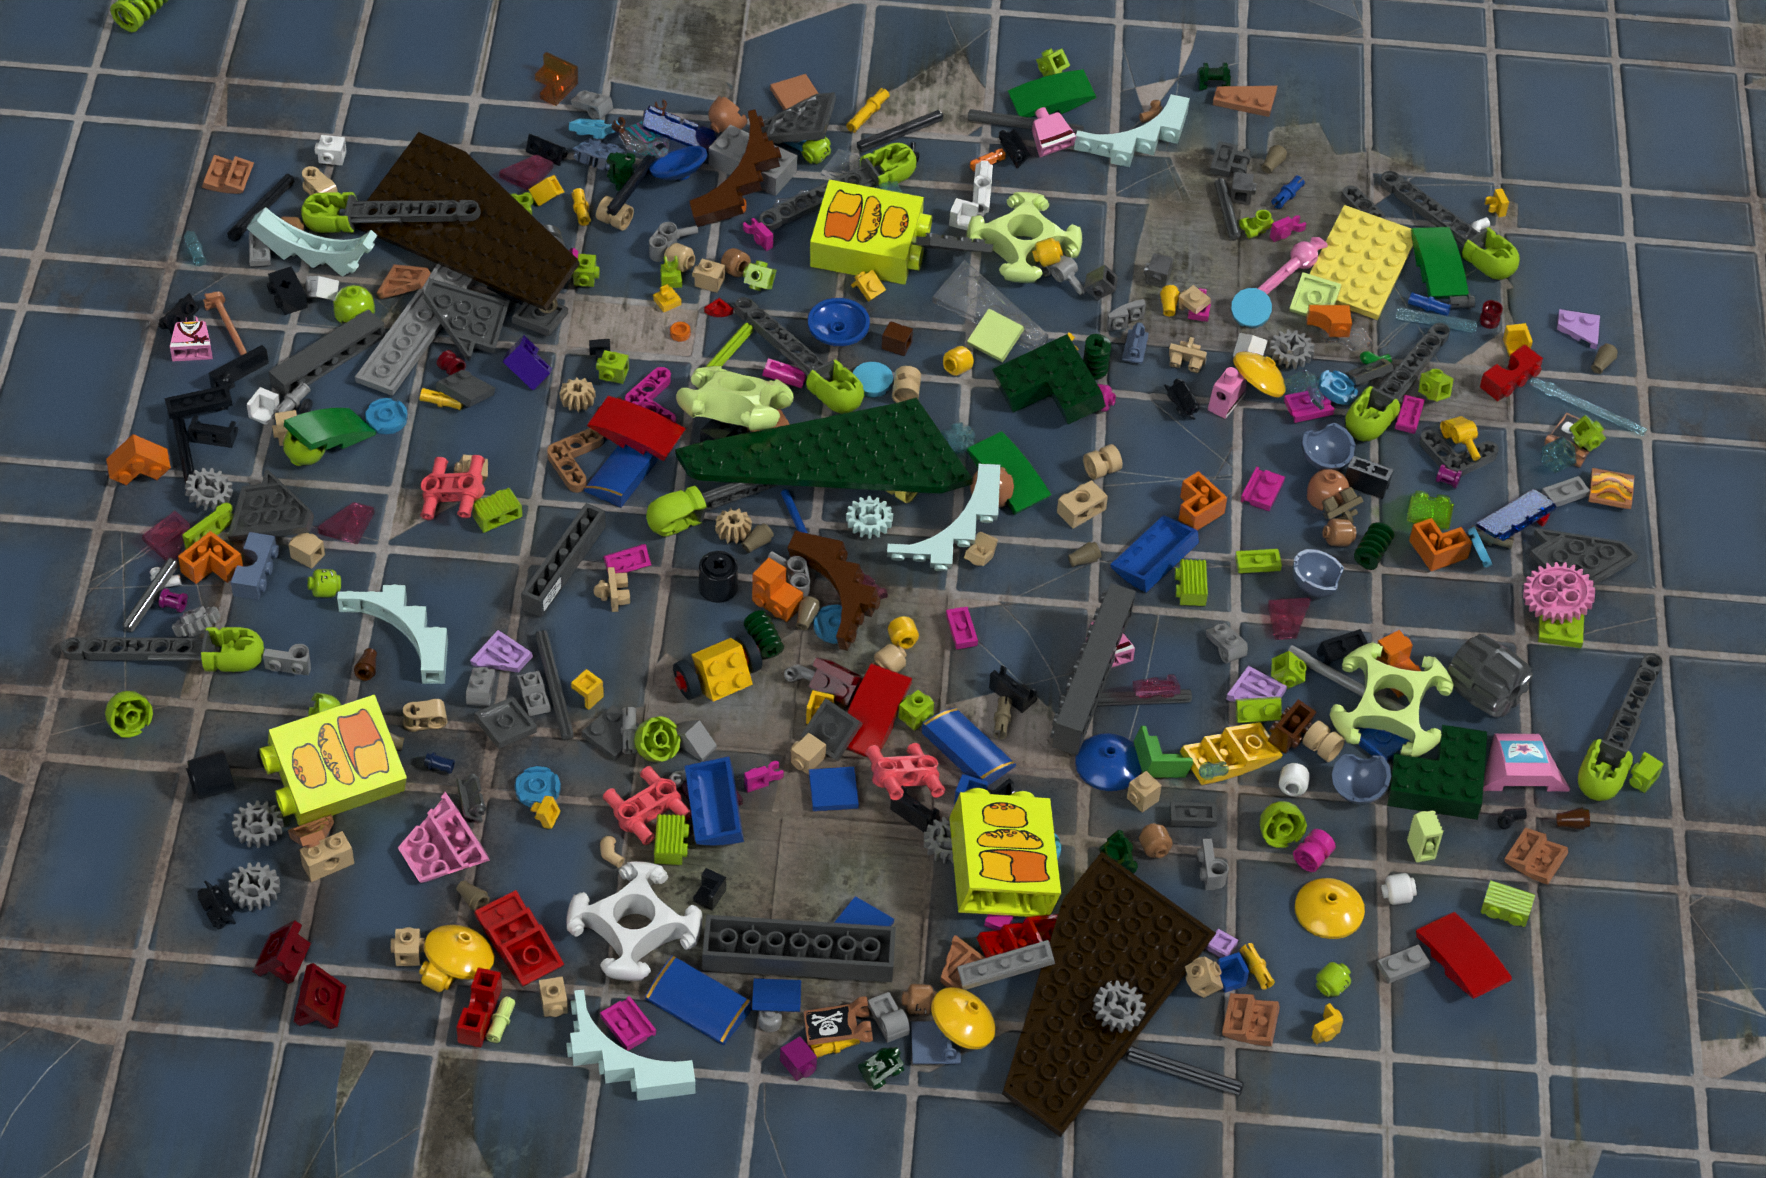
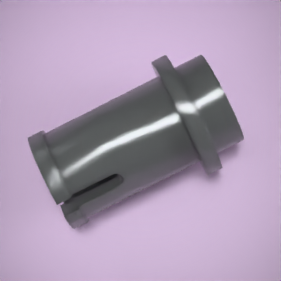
M1474 295L1449 296L1450 301H1448V304L1451 305V309L1467 308L1470 310L1475 307Z

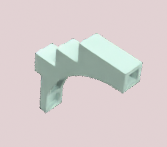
M1171 94L1166 106L1158 116L1145 125L1126 132L1092 134L1077 130L1074 150L1110 157L1111 164L1130 168L1134 152L1154 156L1159 140L1178 144L1188 113L1190 98Z
M266 207L253 217L246 228L283 260L289 256L294 257L298 255L312 268L326 263L342 277L349 272L351 274L355 272L359 267V259L364 252L369 253L375 245L373 241L377 237L372 230L360 238L347 240L316 236L288 224Z
M978 465L977 482L972 497L960 516L950 526L937 535L910 545L888 544L887 557H891L895 561L913 558V561L925 562L926 559H930V568H934L935 571L944 572L947 569H952L953 543L959 547H970V544L974 545L976 519H979L982 523H992L993 520L998 518L1000 465Z
M383 585V592H338L339 612H362L373 615L392 624L410 640L421 661L422 684H445L448 647L447 628L427 627L426 606H406L405 585Z
M584 990L574 991L575 1000L570 1002L572 1015L577 1014V1021H573L574 1033H570L571 1042L566 1043L567 1056L573 1058V1066L598 1063L599 1074H604L605 1084L630 1081L631 1092H636L637 1101L695 1094V1075L692 1060L677 1062L659 1061L638 1056L623 1049L607 1038L591 1019L586 1008Z

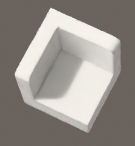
M956 198L950 211L949 226L967 230L971 217L978 215L979 204Z
M307 276L306 297L334 301L338 292L339 281L321 276Z
M1239 333L1233 357L1236 353L1243 351L1264 355L1268 340L1250 334Z
M260 387L247 403L248 417L267 425L275 416L273 410L280 405L278 394Z

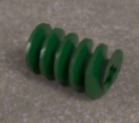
M1091 334L1085 340L1083 361L1095 380L1106 376L1110 360L1111 342L1102 334Z
M1380 522L1372 523L1368 527L1364 537L1354 551V559L1361 567L1368 570H1375L1378 567V563L1394 539L1395 534L1392 528Z
M758 610L749 614L744 620V627L747 630V634L753 638L758 646L761 658L769 659L782 653L785 646L781 642L780 636H778V631L775 629L771 617L766 615L764 610Z

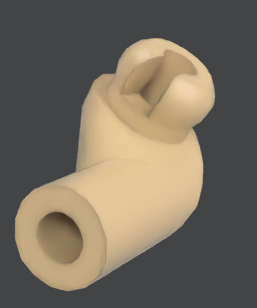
M612 836L603 837L600 842L602 858L620 868L625 858L615 852V838Z

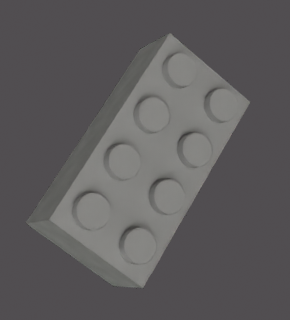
M729 125L709 147V165L731 175L746 151L749 133ZM780 147L782 158L778 159L780 167L761 172L764 181L760 182L762 190L774 196L797 173V155Z

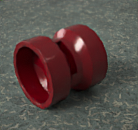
M1495 300L1486 301L1482 307L1479 319L1480 324L1488 329L1498 327L1503 306Z
M451 350L444 351L437 359V366L441 370L446 371L449 376L466 368L465 361L461 358H456L455 353Z

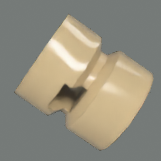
M605 196L598 205L596 211L597 220L606 224L611 223V226L619 230H625L631 223L634 208L624 204L615 216L608 215L606 212L608 210L607 206L613 198Z
M901 366L896 369L892 398L896 403L916 397L919 400L921 373L917 368Z
M1113 444L1102 447L1099 451L1094 450L1086 453L1083 456L1085 470L1093 480L1104 477L1107 473L1111 474L1119 471L1123 466L1121 455Z
M1317 721L1306 732L1302 743L1310 750H1317L1318 756L1326 762H1331L1340 753L1346 740L1336 732L1330 733L1331 729L1327 725Z

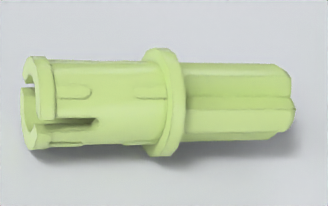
M508 996L503 998L497 1012L492 1015L493 1021L486 1034V1039L490 1042L499 1043L501 1041L506 1026L510 1024L509 1018L515 1006L514 999Z

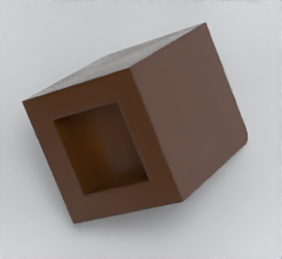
M892 321L889 322L882 334V349L905 356L912 344L913 328Z

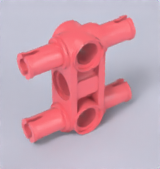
M473 455L469 471L466 473L445 474L448 460L443 457H436L432 473L421 482L424 504L420 516L426 520H433L436 506L439 502L461 501L457 515L462 518H470L474 502L481 498L485 492V487L482 484L483 476L481 475L485 462L484 457Z
M912 743L907 747L908 750L906 751L909 756L883 757L879 747L876 745L866 749L867 752L865 754L872 763V782L878 787L886 788L892 800H898L903 797L902 785L905 787L926 785L931 795L935 798L945 793V788L939 780L937 759L930 755H924L918 743Z
M651 766L645 767L640 772V777L647 782L649 787L628 800L624 801L613 788L603 794V800L613 809L614 816L619 821V827L623 831L634 832L643 845L650 844L655 838V834L645 824L655 819L658 814L672 810L675 815H684L685 821L692 816L691 810L681 801V794L676 790V784L670 779L661 778Z

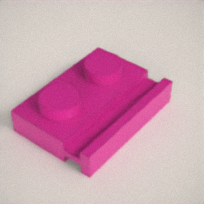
M1319 388L1285 395L1284 403L1290 415L1293 416L1294 423L1334 414L1335 409L1331 406V401L1322 394Z
M1256 467L1241 496V502L1245 500L1250 502L1252 506L1270 511L1284 483L1285 477L1268 470H1259V467Z
M630 996L626 997V1000L619 1001L600 1012V1018L627 1051L643 1043L651 1035H656V1029Z

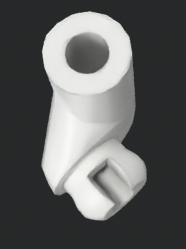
M1485 217L1471 223L1470 226L1480 232V230L1490 226V221Z
M154 567L150 570L151 581H153L161 568ZM180 574L172 575L164 588L182 585Z

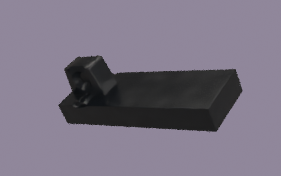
M260 345L208 373L211 388L228 385L230 390L235 387V381L269 364L267 349Z
M228 385L164 398L169 419L215 410L216 412L228 410L229 406H233Z

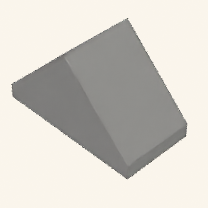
M700 720L683 721L677 726V735H680L681 739L680 747L701 762L717 748L716 743Z

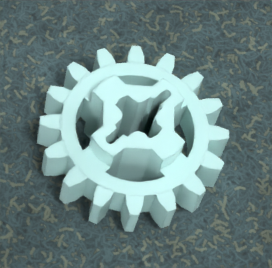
M868 496L867 500L860 497L859 503L853 501L852 506H848V512L846 513L848 528H853L854 534L860 532V537H863L865 534L868 535L869 539H871L873 534L880 537V532L886 534L887 528L892 527L891 506L886 507V501L880 503L878 497L875 500H872L871 496Z

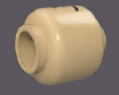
M674 243L665 250L664 257H667V261H674V257H678L677 270L686 272L693 267L695 255L692 248Z
M888 644L875 653L873 664L898 673L906 666L905 657L907 655L901 646L896 647L893 644Z

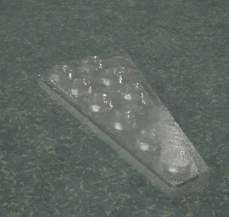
M965 260L932 298L933 303L976 324H979L988 309L1024 326V331L1016 343L1030 350H1034L1048 341V334Z

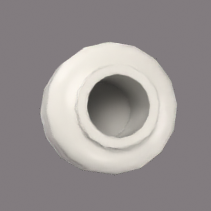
M1298 763L1285 765L1279 776L1280 790L1284 794L1293 797L1300 796L1306 792L1309 783L1307 768Z
M1407 873L1389 875L1385 879V884L1381 885L1383 898H1388L1392 905L1410 903L1413 900V896L1417 895L1415 880L1413 877L1410 878Z

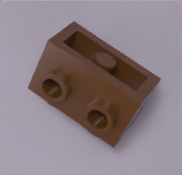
M1298 699L1291 708L1288 706L1284 710L1280 721L1276 720L1269 729L1272 734L1268 742L1285 754L1291 747L1296 749L1303 739L1300 736L1306 734L1313 725L1311 721L1316 711Z

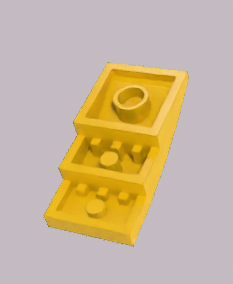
M1261 722L1227 727L1222 734L1205 736L1201 743L1183 745L1179 751L1183 758H1193L1194 763L1191 770L1201 785L1223 781L1248 773L1281 759L1283 756L1277 747L1268 742L1270 735Z

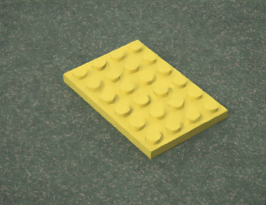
M1344 205L1326 240L1328 247L1321 250L1310 275L1341 284L1335 305H1350V311L1378 320L1413 248L1411 228Z

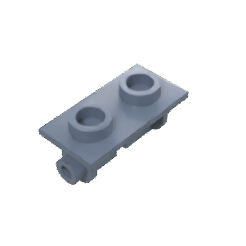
M1136 323L1132 330H1128L1123 361L1143 363L1149 333L1145 332V327L1142 323Z

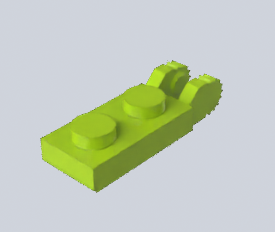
M229 503L216 507V511L182 534L185 548L188 549L208 532L212 531L214 534L219 535L226 527L231 525L234 516L231 513L233 510L232 505Z

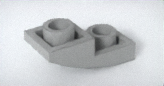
M1144 299L1122 305L1108 314L1107 331L1127 328L1128 321L1144 319L1146 308Z
M528 672L517 675L528 716L551 712L540 672Z

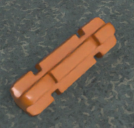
M999 148L994 153L990 152L978 159L971 160L970 169L975 172L976 164L981 161H988L992 165L997 163V161L1004 160L1006 153L1003 149Z

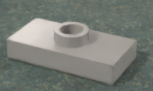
M249 232L250 266L271 265L270 248Z

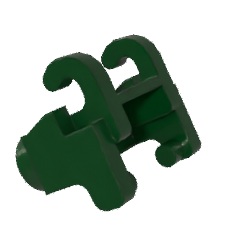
M1223 62L1219 68H1209L1208 63H1203V67L1198 68L1197 80L1199 91L1207 90V85H1204V82H1208V80H1223L1225 84L1221 86H1230L1231 76L1227 62Z
M616 152L615 154L610 153L607 157L606 162L610 164L607 177L610 178V182L615 184L617 191L622 188L635 170L632 168V165L635 163L636 157L632 153L625 155Z
M1117 830L1107 838V842L1099 848V852L1105 853L1134 874L1137 871L1138 864L1133 860L1131 853L1133 844L1128 841V838L1124 837L1123 831Z
M897 1047L880 1048L873 1056L858 1064V1069L868 1086H872L873 1090H877L885 1085L886 1081L884 1079L890 1074L894 1077L904 1071V1063L899 1056L901 1053Z

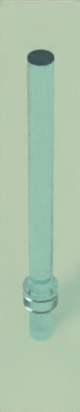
M1534 377L1530 381V385L1543 390L1545 394L1551 397L1554 395L1642 436L1647 431V428L1565 392L1551 382L1546 383Z

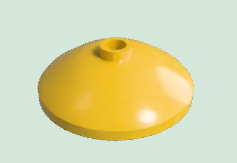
M1247 351L1238 352L1233 357L1237 370L1254 387L1272 397H1282L1286 392L1285 381L1273 359Z
M1320 878L1310 881L1300 889L1295 900V914L1300 924L1307 931L1321 938L1340 939L1353 934L1362 924L1365 914L1364 902L1360 894L1352 886L1338 879Z
M445 925L433 929L426 937L424 943L426 957L434 967L449 976L459 979H474L478 967L488 970L492 968L494 963L493 949L488 941L473 929L461 925Z
M949 987L940 990L934 996L931 1003L933 1019L941 1032L951 1041L964 1048L982 1049L993 1040L995 1036L993 1016L985 1003L976 995L964 989Z

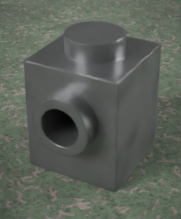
M1234 172L1230 197L1232 203L1250 205L1251 194L1255 195L1257 183H1253L1254 174Z
M1154 253L1151 262L1145 265L1144 275H1147L1145 284L1161 288L1166 286L1172 271L1173 258Z
M1103 265L1086 274L1084 289L1096 300H1099L1116 291L1118 276L1106 265Z

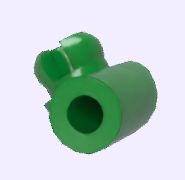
M1364 351L1360 354V360L1365 365L1382 358L1392 362L1389 354L1377 356L1369 351Z

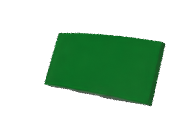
M1084 69L1045 76L1008 90L1018 115L1030 118L1035 116V112L1040 108H1046L1048 114L1060 110L1062 115L1097 98Z
M1450 227L1412 228L1411 235L1416 266L1420 267L1422 283H1426L1428 298L1430 296L1435 299L1449 298V296H1467L1469 291L1466 276Z
M350 408L319 409L284 420V427L310 451L320 446H323L326 450L337 445L344 449L376 435V431Z
M1002 431L966 449L977 468L979 464L1000 465L1012 476L1014 484L1013 494L1006 502L1014 515L1044 501L1052 495L1030 462Z

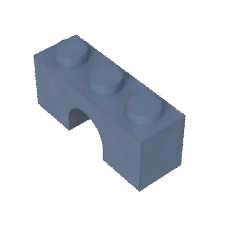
M249 532L243 551L245 562L252 563L253 565L247 567L237 565L231 580L233 596L259 600L261 592L266 590L267 576L272 573L273 559L278 557L279 546L276 545L275 536Z

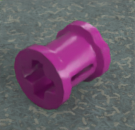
M1442 464L1437 474L1436 482H1444L1456 489L1462 471L1451 470Z
M164 588L159 597V607L173 608L177 612L182 613L186 608L188 596L186 593L177 594Z

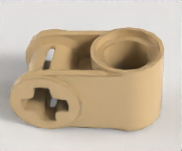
M309 166L303 169V190L309 195L338 192L334 182L328 179L318 168Z
M440 699L409 702L403 707V715L405 716L403 726L410 732L440 729L448 722L444 702Z

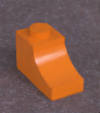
M1309 305L1306 316L1307 325L1322 328L1328 333L1329 337H1349L1352 326L1350 305Z

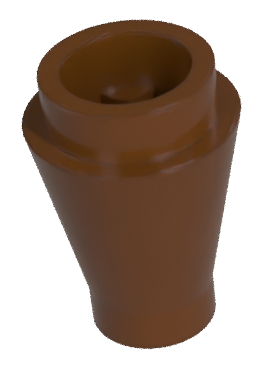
M372 648L365 649L363 655L354 666L355 676L362 681H368L376 674L377 652Z
M1581 807L1563 813H1556L1557 827L1581 830L1590 827L1589 809Z

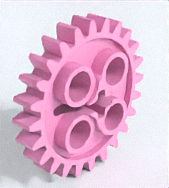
M1555 562L1554 567H1551L1549 563H1546V569L1538 566V572L1531 571V577L1527 576L1526 583H1524L1523 598H1525V605H1529V611H1535V617L1543 615V621L1551 618L1552 624H1554L1556 619L1561 624H1563L1564 619L1572 623V617L1580 620L1581 614L1587 615V609H1592V603L1595 600V587H1593V580H1589V574L1583 575V569L1575 571V565L1567 568L1566 562L1562 567L1559 566L1558 562Z

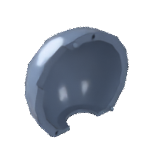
M1331 423L1318 432H1313V430L1304 432L1301 448L1304 457L1314 468L1338 471L1349 464L1354 456L1356 445L1347 429L1337 423Z
M1313 549L1299 552L1295 556L1292 566L1293 578L1299 589L1309 596L1318 598L1328 597L1335 593L1344 569L1342 564L1333 556Z
M1344 754L1334 765L1332 772L1333 785L1345 800L1357 805H1366L1379 800L1387 792L1391 779L1390 766L1383 756L1372 755L1371 758L1362 759L1354 754Z

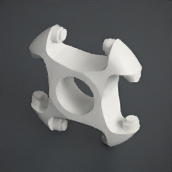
M633 861L627 862L619 870V874L624 880H632L618 893L592 905L588 904L589 898L585 892L573 895L566 918L567 931L575 937L582 934L584 928H590L601 935L614 948L620 958L617 960L606 958L601 962L600 966L607 977L623 981H642L643 978L647 977L651 970L645 962L642 963L639 960L667 942L680 939L684 949L687 950L695 947L701 935L703 921L702 911L697 906H689L685 910V915L680 916L656 896L650 886L653 883L662 884L668 879L667 872L661 865ZM630 914L644 915L652 920L649 925L641 929H628L617 923L622 917Z

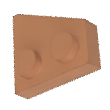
M394 264L377 291L379 299H384L422 289L431 273L428 268Z
M955 935L952 939V945L947 955L940 982L947 988L963 989L957 966L985 959V957Z

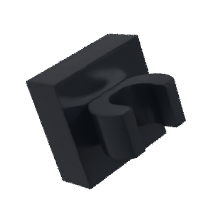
M610 339L589 340V354L596 355V362L598 358H602L604 350L610 351Z

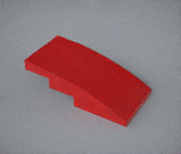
M607 396L587 425L622 448L628 445L643 455L647 451L662 461H665L686 429L647 408L611 396Z
M870 664L847 712L863 724L846 750L867 757L865 754L867 752L866 749L876 745L881 752L894 727V721L899 713V704L902 703L912 684V678L875 664Z
M517 890L475 910L474 914L486 935L522 987L565 965L542 924L539 925L530 908H526Z
M1455 912L1416 930L1417 938L1430 948L1431 957L1445 968V975L1471 998H1477L1512 980L1510 973L1485 941Z
M1058 914L1026 917L1023 923L1004 924L999 931L980 932L976 939L986 958L1046 940L1050 941Z

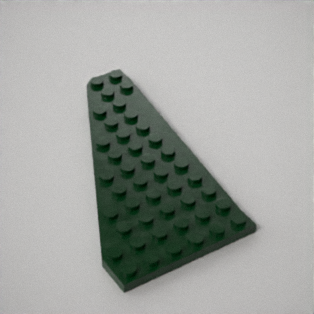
M917 397L894 404L715 440H707L675 449V456L686 474L700 481L942 494L972 485L973 479Z

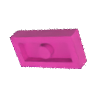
M968 607L946 610L947 622L956 649L978 646L977 635Z

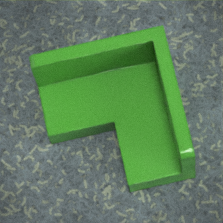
M1146 726L1140 727L1133 742L1142 773L1147 771L1153 778H1186L1194 763L1193 758H1183L1181 754H1162L1157 736H1149Z

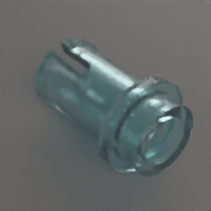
M1224 761L1217 763L1204 762L1199 768V774L1202 778L1211 780L1216 776L1227 775L1229 768L1228 766L1221 767L1227 764Z

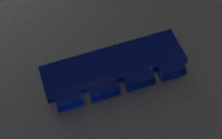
M651 105L644 110L642 129L688 147H704L707 154H709V147L717 139L716 136H713L714 130L701 125L698 130L697 123L684 118L680 123L681 117L669 112H665L662 116L663 110Z
M1533 489L1477 522L1476 527L1495 539L1498 537L1501 541H1505L1515 535V533L1520 532L1553 512L1557 507L1553 500Z

